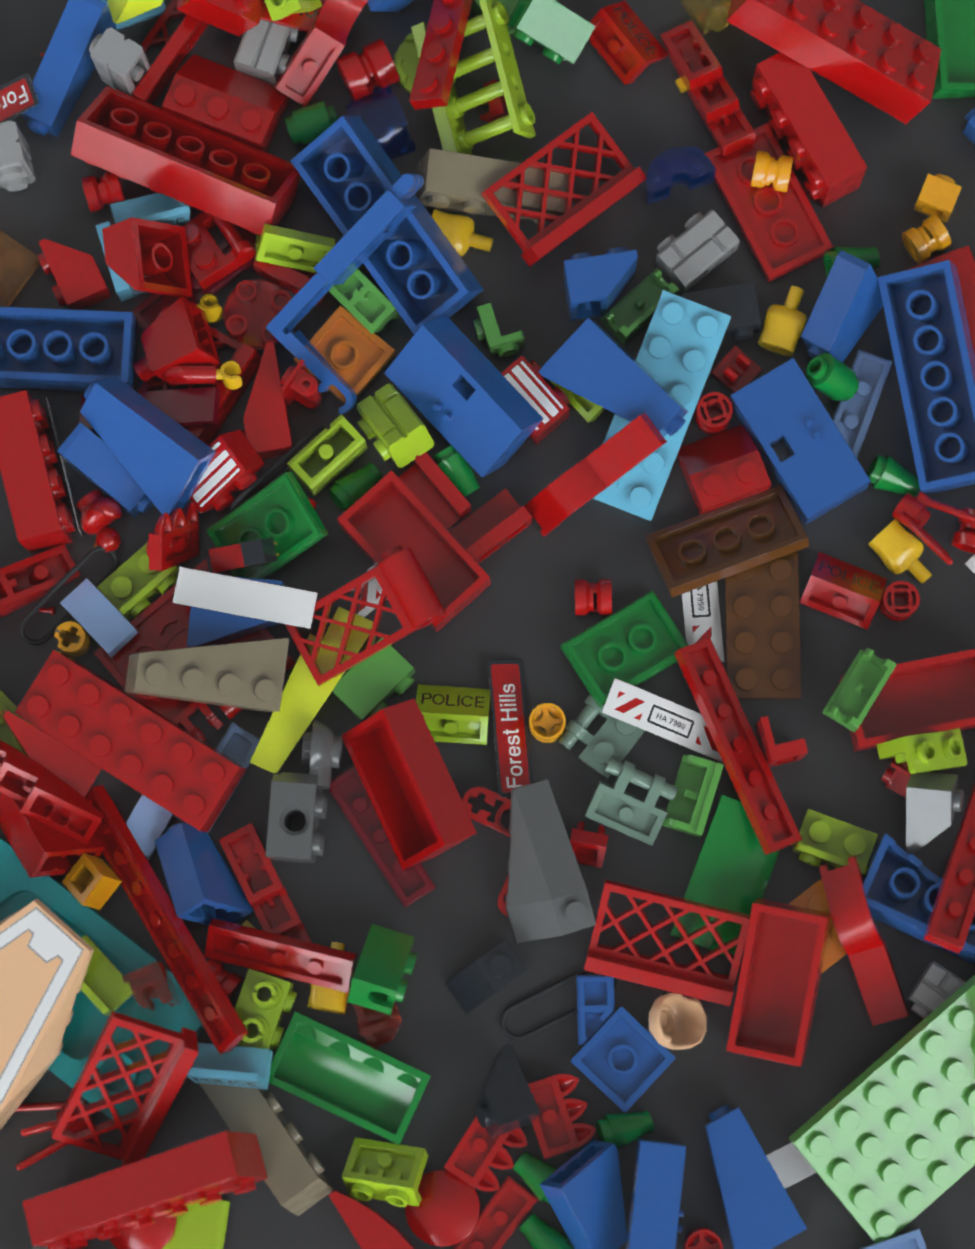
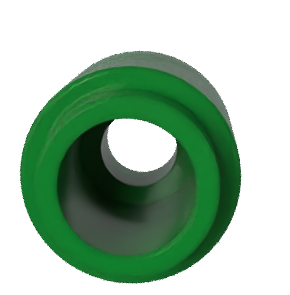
M325 101L292 111V115L285 118L293 144L302 143L303 146L313 142L338 120L334 106L327 107Z
M822 353L816 356L807 366L806 379L810 385L831 400L847 401L858 390L859 380L854 370L829 353Z

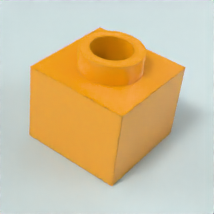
M928 174L913 210L928 216L935 215L941 221L947 223L962 187L956 185L955 181L946 175L936 174L933 176Z
M85 853L82 854L62 881L81 905L101 910L122 882L103 859Z

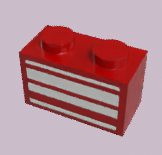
M520 356L501 374L544 418L529 436L537 445L569 417L570 408L567 405L570 404V401L558 387L552 389L546 383L545 377L538 372L541 367L534 360L528 362L523 356Z
M240 429L219 435L209 445L216 453L190 497V500L195 504L200 513L212 509L220 512L227 508L235 499L232 495L238 490H243L254 483L257 479L255 473L265 465Z

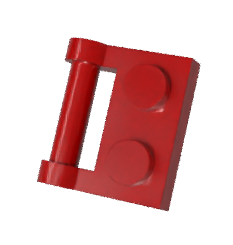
M203 212L182 225V227H185L189 268L203 290L249 262L255 255L254 247L248 240L242 238L233 223L220 220L214 215ZM215 225L218 226L232 247L231 252L225 256L208 232Z

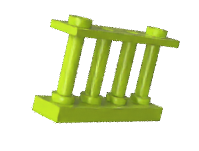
M479 0L483 14L468 20L464 37H467L486 28L491 48L458 61L448 105L432 108L444 151L473 155L472 149L474 144L513 129L514 133L529 139L536 136L533 127L535 115L530 105L527 104L506 24L509 22V16L504 5L497 0ZM425 22L411 27L419 58L428 26ZM490 63H496L500 81L459 98L457 96L454 85L457 77ZM504 95L509 115L473 130H466L463 119L465 111Z

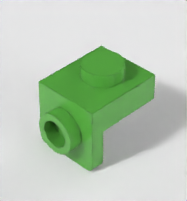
M491 303L477 307L478 318L472 320L478 341L485 339L490 356L498 354L499 357H507L519 352V347L524 346L523 332L518 331L501 336Z

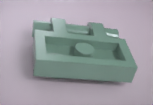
M590 694L584 701L586 706L575 720L570 719L565 726L566 732L558 742L568 750L574 746L577 740L586 745V748L578 758L608 781L612 774L604 770L609 758L622 762L644 734L645 730L602 713L604 706L599 708ZM597 714L606 719V722L596 735L593 736L586 729Z
M609 758L604 771L617 776L616 781L612 786L599 780L584 813L585 817L653 846L668 813L666 809L655 804L659 795L672 801L678 787L665 782L666 778L658 774L651 776L635 769V764L626 760L621 763ZM629 782L647 790L644 799L625 792Z

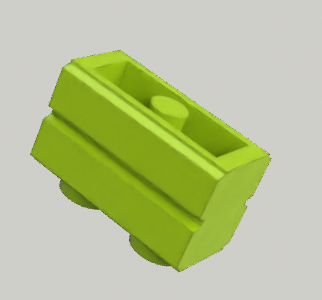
M386 384L375 392V396L370 395L357 404L356 409L362 418L357 424L368 440L373 437L377 439L373 445L384 461L391 458L397 467L403 468L415 460L416 455L421 456L433 448L434 441L426 426L393 384Z
M342 415L330 424V429L325 428L287 463L290 471L293 472L294 476L314 497L368 449L366 440Z

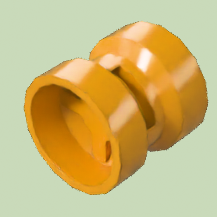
M757 150L751 186L762 188L765 185L769 186L771 183L775 191L787 192L793 157L782 155L778 160H774L775 157H771L768 152Z
M935 215L923 220L922 226L919 228L912 227L901 235L908 253L918 264L928 260L932 252L936 250L943 251L952 244L946 227Z
M543 703L532 710L529 717V729L536 740L542 743H552L562 737L565 731L566 718L559 706L552 703Z

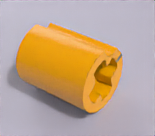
M72 621L64 622L55 630L54 637L59 641L57 647L67 655L79 657L89 650L91 644L90 635L78 623Z

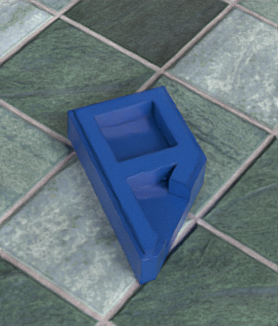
M576 975L578 1045H584L615 1013L613 977L605 975Z

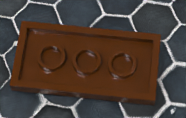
M782 485L645 535L648 547L672 598L809 547L808 537Z
M791 553L724 578L726 674L738 700L801 699L798 553Z

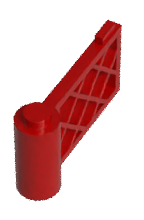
M397 545L381 555L383 561L378 566L318 600L315 604L314 613L323 608L324 610L322 616L313 614L314 619L321 620L315 641L303 638L297 626L285 624L318 686L339 676L414 631L432 624L446 614L411 548L403 549L401 545ZM374 578L377 579L382 588L378 605L360 600L364 584ZM355 590L353 598L345 596ZM386 598L393 609L384 607ZM338 599L352 602L347 623L328 618L332 603ZM358 604L377 609L371 630L353 625ZM383 611L396 614L403 627L391 635L377 632ZM327 622L345 627L340 648L321 643ZM351 629L370 634L366 649L359 654L346 650ZM376 636L384 638L374 644ZM306 644L314 645L312 654ZM320 647L338 652L334 668L322 674L316 663ZM344 655L352 656V658L343 662Z

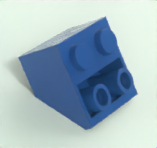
M616 247L607 250L604 255L592 256L591 253L584 252L570 256V260L564 261L563 282L570 321L601 317L612 308L635 277L638 258L637 250L628 251L626 247Z

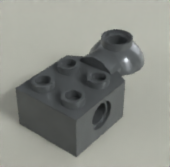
M315 719L312 732H304L302 767H309V774L287 772L273 774L266 843V857L272 861L316 864L317 856H323L325 834L319 831L320 819H326L328 798L325 797V794H322V789H330L332 768H340L342 735H334L332 730L319 720ZM297 815H304L306 817L304 828L297 832L291 831L290 821Z

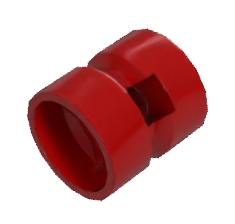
M381 38L363 46L362 53L360 54L352 51L336 59L340 75L354 102L372 94L373 87L375 86L384 89L400 81L394 61Z

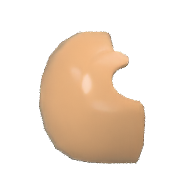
M666 993L655 999L648 1014L650 1033L659 1045L671 1050L690 1049L700 1044L707 1032V1015L702 1003L696 998H688L677 993Z

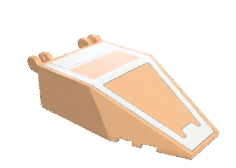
M38 899L0 921V1130L60 1055L64 1044L62 1039L66 1026L71 1022L74 1011H72L74 1001L76 995L81 991L94 950Z

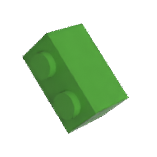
M390 645L352 667L339 680L332 693L363 722L378 711L389 707L385 702L395 692L399 696L402 695L415 681L411 677L415 670Z

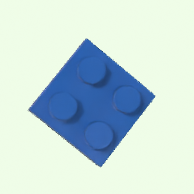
M620 1006L570 1061L626 1113L676 1057L665 1047L659 1045L655 1038Z

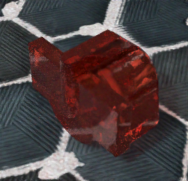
M396 1001L391 1015L353 1004L359 1019L357 1021L359 1035L365 1036L368 1046L378 1050V1045L393 1040L402 1023Z

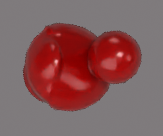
M99 489L85 495L76 505L81 513L80 526L87 534L96 535L94 547L101 546L106 550L103 552L108 553V551L117 550L121 543L119 533L109 526L122 516L121 505L112 497L104 496Z

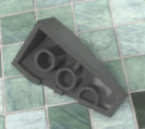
M548 779L511 789L509 825L511 843L510 859H508L507 864L509 882L505 907L515 943L562 936L595 926L596 922L587 888Z

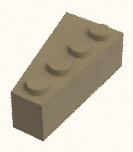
M429 148L415 167L414 174H420L424 179L423 186L415 194L426 210L429 211L437 209L443 212L496 216L481 193L521 163ZM530 167L526 169L524 184L542 188L544 170ZM550 171L548 189L566 192L568 175ZM518 176L510 182L518 183ZM502 187L494 193L502 206L515 208L517 190ZM523 191L521 209L539 212L541 195ZM548 196L546 214L563 215L566 199ZM520 216V219H530L538 224V219ZM545 221V224H544V225H549V224H551L552 222H550V221Z
M289 638L132 654L129 656L125 692L268 713L280 712Z
M199 1083L231 1131L257 1134L268 1179L264 1181L282 1207L299 1216L334 1190L322 1173L325 1169L313 1152L308 1153L301 1142L304 1138L292 1122L287 1124L280 1114L284 1109L271 1091L266 1094L263 1089Z

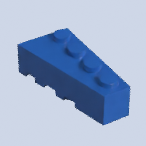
M885 833L878 841L867 866L866 875L862 878L872 918L975 965V913L964 948L959 953L923 939L943 878H939L922 865V861L913 854H908L896 844L895 840Z

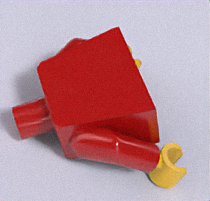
M206 294L200 299V304H196L195 301L190 302L181 296L172 305L165 306L161 310L156 320L141 335L146 355L133 365L140 379L148 381L152 377L157 376L172 386L182 384H215L216 380H223L224 386L231 390L242 386V378L238 375L241 374L238 363L227 361L221 366V369H216L215 367L220 363L208 322H217L223 318L222 307L218 305L217 298L212 294Z

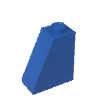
M843 250L837 255L801 335L808 348L807 354L812 359L822 353H829L843 363L882 309L883 302L878 278L869 263Z
M80 422L57 452L71 468L104 494L116 500L133 517L136 518L140 512L146 513L153 506L152 501L105 442Z
M237 577L247 580L285 586L283 581ZM191 606L187 647L219 645L280 623Z
M180 822L169 827L165 834L154 841L178 918L209 925L213 918L236 924L253 912L252 906L249 904L244 892L206 831H199L187 823Z
M592 1140L539 1185L574 1249H619L628 1239L618 1150L614 1143Z

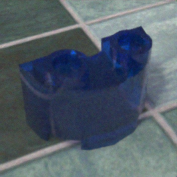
M390 86L378 89L372 94L356 101L352 100L350 104L345 106L348 116L361 117L391 160L416 150L414 140L407 128L408 123L396 95L392 93Z
M694 146L669 148L659 154L649 165L644 191L646 205L669 198L670 189L676 184H685L690 190L713 183L716 168L709 157L704 155L700 148Z

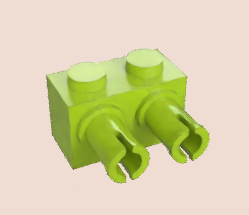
M248 969L235 1007V1011L248 1033L237 1045L270 1050L274 1048L278 1050L285 1032V1028L280 1027L284 1012L291 1013L297 997V992L292 991L294 983Z

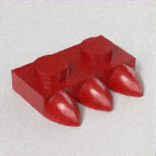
M189 502L183 510L177 507L171 515L163 513L158 519L154 532L149 533L146 545V552L149 557V570L164 571L199 555V517L193 502Z
M556 1074L528 1084L540 1110L532 1124L544 1159L581 1147L592 1138L596 1131L595 1127L588 1124H572L574 1120L583 1114L587 1107V1103L582 1100L563 1098L570 1094L579 1082V1078L573 1075Z
M476 1116L444 1168L476 1189L487 1192L498 1191L500 1189L498 1180L488 1167L501 1170L513 1168L512 1158L502 1145L515 1148L527 1146V1139L521 1128L490 1138L486 1128L481 1127Z

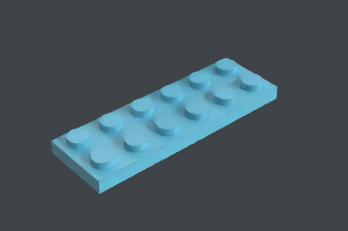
M662 291L636 361L689 412L683 417L686 421L679 431L672 436L667 434L664 437L667 443L593 499L652 521L731 316L670 292ZM614 414L604 443L627 426L630 421Z

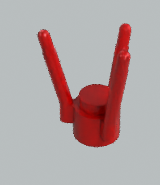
M920 492L917 498L910 493L906 494L894 509L892 517L911 529L944 562L952 565L953 559L949 556L948 552L922 528L931 516L927 507H932L975 523V515L931 499L923 492Z
M67 1100L20 1104L15 1112L62 1110ZM62 1111L56 1112L57 1119L24 1128L20 1134L28 1136L53 1129ZM84 1117L68 1122L65 1127L66 1130L75 1133L89 1128ZM54 1142L18 1163L16 1170H23L63 1148L68 1143Z

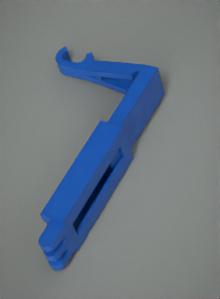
M420 174L402 175L314 267L317 273L266 326L271 334L299 361L301 359L305 361L306 368L321 381L318 387L319 392H326L331 385H334L345 396L346 402L344 406L339 407V414L350 412L355 407L357 401L355 391L333 369L300 330L294 332V327L334 285L343 284L417 207L410 198L424 184V179Z

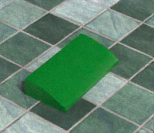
M924 0L927 41L941 48L932 98L975 97V0Z
M724 795L720 796L683 899L751 915L753 902L758 898H763L780 850L765 855L740 801ZM690 911L679 917L689 934L706 925L699 913ZM708 916L711 921L716 919L715 917ZM725 921L715 928L726 943L739 936L742 924ZM674 923L670 936L681 939L683 936ZM710 930L693 939L696 946L709 951L720 946ZM736 945L729 949L733 956Z
M295 1011L271 1063L269 1083L400 1145L431 1075Z

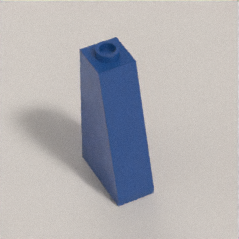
M68 0L32 82L39 103L22 113L23 118L27 122L26 127L41 136H45L46 133L55 137L59 136L95 69L91 53L89 52L93 39L98 34H103L110 27L116 30L117 26L113 22L106 3L100 0Z
M590 318L584 321L538 371L543 377L630 422L645 412L663 437L667 434L672 436L679 431L686 421L683 417L689 412L598 323Z
M112 375L103 380L92 382L84 394L86 401L80 411L81 414L161 514L168 513L171 515L177 507L183 510L216 451L116 376Z
M728 1104L708 1114L711 1121L704 1124L733 1249H772L806 1230V1225L740 1108L736 1106L730 1110Z

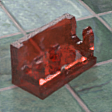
M159 961L122 976L124 983L130 985L137 1003L143 1008L154 1011L155 1004L151 998L156 999L158 997L163 1004L169 1003L171 1007L181 1003L166 965Z

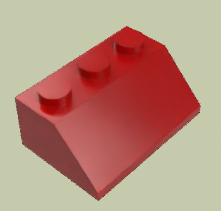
M193 54L175 74L162 108L267 153L290 97L277 90L273 84Z

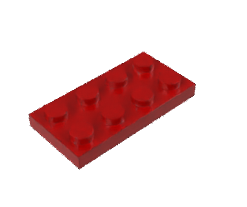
M766 123L754 129L757 142L727 156H724L720 148L717 147L705 153L703 160L767 281L770 282L823 256L825 252L832 251L834 247L792 168L787 192L775 191L771 183L769 186L765 185L762 188L751 186L757 150L768 152L771 157H775L774 160H778L780 156L784 155L771 128Z

